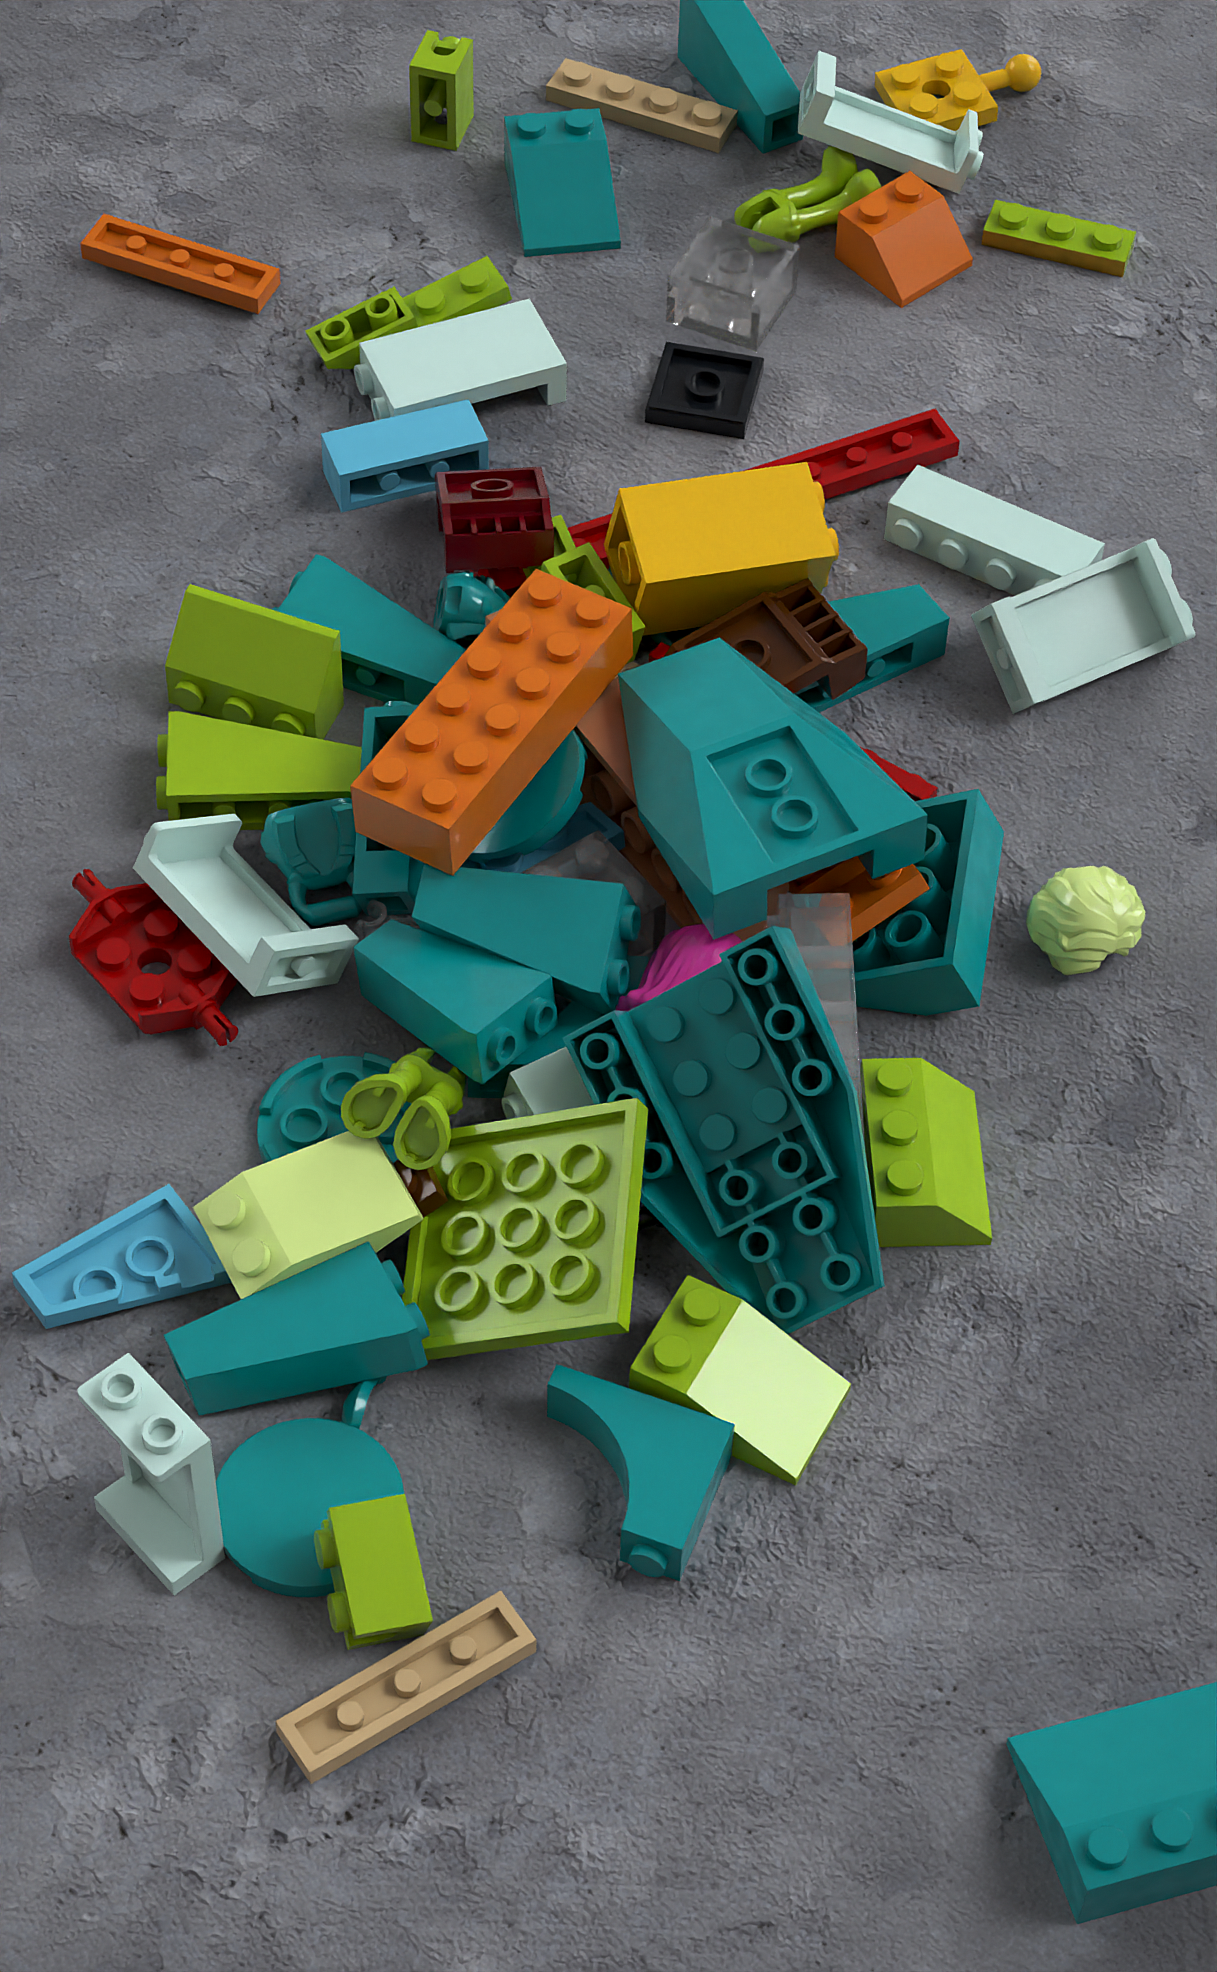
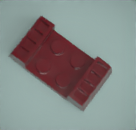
M541 467L435 473L437 522L439 532H443L446 573H454L455 570L479 572V569L492 568L503 570V568L511 567L527 569L529 566H542L544 561L554 557V527L550 511V499Z

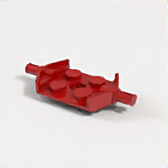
M84 869L83 876L80 872L77 873L72 880V886L90 904L69 935L71 954L144 1034L152 1035L188 1027H194L198 1030L204 1027L219 1046L227 1045V1039L231 1043L238 1035L239 1030L220 1011V1007L237 983V979L147 883L110 889L106 888L90 869ZM154 962H161L170 966L166 972L159 975L143 973L141 971L144 966Z

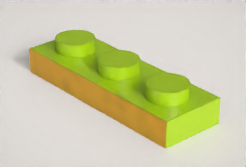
M995 200L983 229L981 245L1123 277L1134 248L1136 231L1118 228L1110 224L1074 218L1066 214H1057L1026 207L1018 203Z

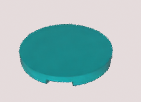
M574 730L564 739L467 859L486 863L489 859L502 858L518 852L525 856L547 843L566 825L583 797L580 787L584 776L585 761L588 758L585 746Z
M364 1052L363 1057L336 1056L324 1059L319 1054L298 1062L287 1069L272 1083L259 1106L257 1139L263 1163L349 1131L341 1118V1104L345 1094L357 1082L375 1074H389L391 1065L395 1061L369 1052ZM407 1101L389 1128L378 1136L392 1163L398 1160L393 1147L394 1135L405 1111L411 1105Z
M302 1418L269 1426L239 1445L224 1463L216 1480L224 1551L242 1572L251 1577L253 1584L265 1590L292 1597H320L335 1593L330 1568L321 1569L315 1551L314 1531L322 1529L321 1522L328 1519L327 1510L330 1507L404 1494L399 1470L390 1454L380 1443L364 1431L354 1426H349L346 1423L322 1418Z

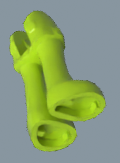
M828 146L823 152L822 171L819 176L797 186L781 190L775 188L763 190L736 209L734 220L737 227L743 233L750 234L751 241L758 250L776 249L784 244L798 241L801 234L814 228L837 224L839 211L879 189L881 185L871 170L864 169L858 172L856 160L852 153Z
M428 1047L418 1048L416 1051L401 1057L391 1065L389 1074H375L357 1082L345 1094L341 1104V1118L345 1127L353 1135L368 1139L382 1134L396 1119L406 1101L411 1103L397 1126L393 1147L397 1158L406 1167L415 1170L428 1169L436 1165L447 1152L451 1139L448 1116L457 1114L463 1108L462 1099L466 1086V1074L457 1067L453 1066L448 1073H444L430 1065L436 1051Z

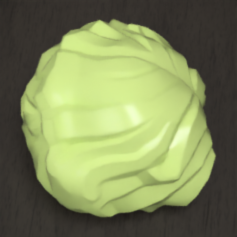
M1106 866L1063 868L1061 871L1055 872L1054 877L1048 879L1047 884L1042 885L1040 891L1034 895L1027 911L1026 925L1032 941L1040 947L1042 952L1049 956L1052 967L1064 975H1072L1098 969L1101 961L1109 954L1117 953L1123 957L1127 956L1129 949L1133 948L1142 936L1141 927L1145 919V910L1135 887L1130 885L1124 876L1119 875L1111 868Z

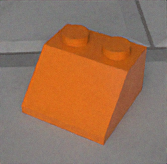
M911 171L906 172L838 212L834 257L900 308L972 266L973 258L944 196Z

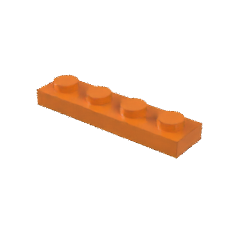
M103 214L80 243L83 259L256 314L260 313L281 284L279 268L107 214Z

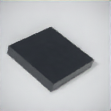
M666 342L645 409V423L744 439L763 374L764 358Z

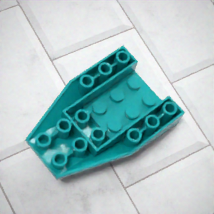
M720 637L618 674L638 817L713 939L767 920L768 889L855 856L859 858L872 879L925 859L928 814L844 731Z
M771 926L720 953L719 955L722 959L720 963L630 1011L613 1010L562 1039L594 1105L638 1098L648 1108L640 1198L643 1205L727 1293L743 1299L789 1335L873 1293L885 1285L857 1091L791 929Z

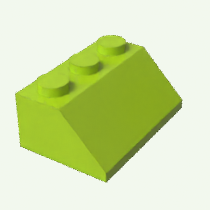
M189 584L184 593L165 663L169 703L178 705L187 711L203 713L222 720L324 739L344 706L340 631Z
M923 1058L862 1059L857 1098L879 1247L991 1245L992 1232L975 1092Z

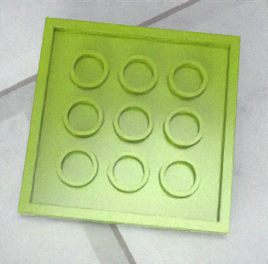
M638 1098L451 1129V1139L447 1152L436 1165L432 1166L448 1202L410 1228L403 1284L405 1293L402 1294V1301L405 1306L412 1302L417 1304L430 1332L429 1337L421 1340L427 1360L629 1333L648 1108Z

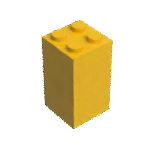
M807 462L620 488L604 542L613 579L645 625L643 636L703 627L765 591L776 593L809 578L813 586L821 594L823 588L828 585V574L833 561L837 560L839 556V543L836 532L833 528H827L823 515L825 499L822 486L818 481L813 482Z

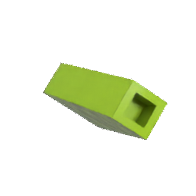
M168 711V734H158L157 739L159 767H167L166 776L156 777L157 809H167L169 821L235 814L242 821L240 830H264L265 820L271 813L325 800L351 798L350 785L360 775L362 747L181 711Z

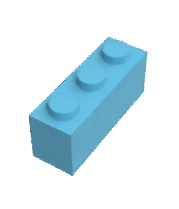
M469 399L321 433L323 472L341 513L434 491L436 472L489 469L488 438Z

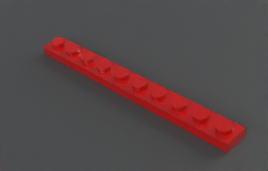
M936 408L747 470L807 462L813 482L818 481L821 484L824 499H828L913 471L917 464L925 467L958 456L960 441ZM612 513L568 527L575 547L589 542L608 570L610 565L604 542ZM521 567L503 568V570H497V568L479 569V572H473L474 578L475 576L480 577V575L491 577L494 580V584L501 588L510 598L527 580Z

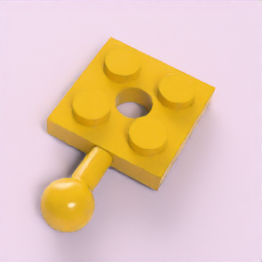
M959 49L875 72V88L885 105L952 131H957L968 109L978 113V126L996 122L998 119V105L989 92L1008 86L1017 92L1030 91L1040 81L1041 66L1033 56L1018 54L1007 62L1005 69L978 75L963 50ZM934 95H942L944 97L937 99Z

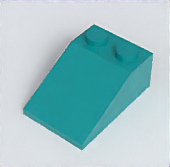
M573 109L570 111L504 116V163L524 257L620 249L621 238L607 138L600 109Z

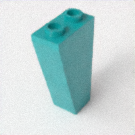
M680 0L677 54L679 60L719 105L738 110L737 125L762 154L803 140L804 135L798 133L800 91L744 0Z
M318 554L314 556L304 572L299 571L294 576L289 594L280 607H273L271 609L340 631L343 688L386 703L390 701H405L413 705H419L466 651L465 648L327 557Z
M919 584L828 601L830 606L837 611L842 620L868 648L865 677L834 700L827 695L817 681L794 694L817 712H822L945 655L950 617Z
M390 701L385 703L383 707L364 708L360 773L419 705H413L405 701ZM356 832L352 895L367 916L412 914L425 863Z
M426 863L424 864L412 913V918L421 930L551 975L555 994L602 1014H608L615 1010L618 995H624L627 990L629 964L626 956L630 941H635L638 938L641 927V910L622 883L460 867L452 876Z
M392 919L353 947L361 996L476 1082L484 1084L558 1025L552 976Z
M368 1241L163 1336L176 1371L200 1416L420 1369L428 1365L421 1340L429 1337L430 1332L417 1304L412 1302L405 1306L400 1295L405 1293V1288L391 1259L381 1263Z

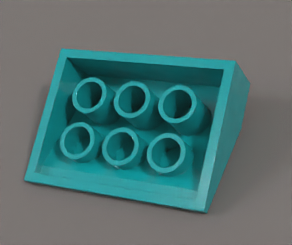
M979 789L915 801L928 816L925 859L914 863V866L930 887L929 890L835 954L823 942L807 919L801 956L820 1002L925 1016L980 1007L1004 830Z
M1217 1682L1007 1738L1008 1750L1077 1924L1217 1886Z

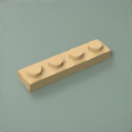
M567 58L564 59L546 85V101L573 109L599 108L602 118L717 153L720 152L737 126L738 110Z
M500 1590L276 1720L277 1734L310 1784H313L536 1652V1638Z

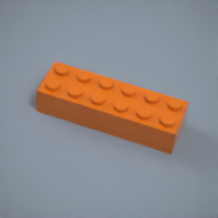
M535 569L350 785L355 831L453 876L633 656L632 608Z

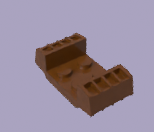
M809 578L776 593L765 591L673 643L663 656L666 657L720 637L793 694L817 681L827 695L834 700L864 679L868 648L853 633V630L848 627L837 611L830 606L826 598L819 593Z

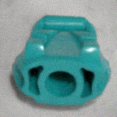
M469 571L448 574L440 581L436 597L433 628L456 643L474 641L486 627V616L501 610L510 597L494 584V580L491 577L480 575V577L475 576L474 578L473 572Z
M338 798L269 814L265 820L264 831L261 833L260 844L266 854L265 857L271 863L276 864L287 878L286 884H288L289 898L296 914L312 926L358 917L362 908L353 895L306 904L307 890L330 888L343 882H347L353 890L356 831L352 799Z

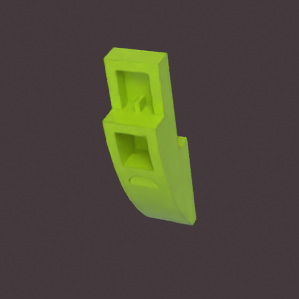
M485 256L403 298L395 286L305 330L327 369H354L355 365L360 364V342L499 307L511 301L512 297L507 283L489 257Z

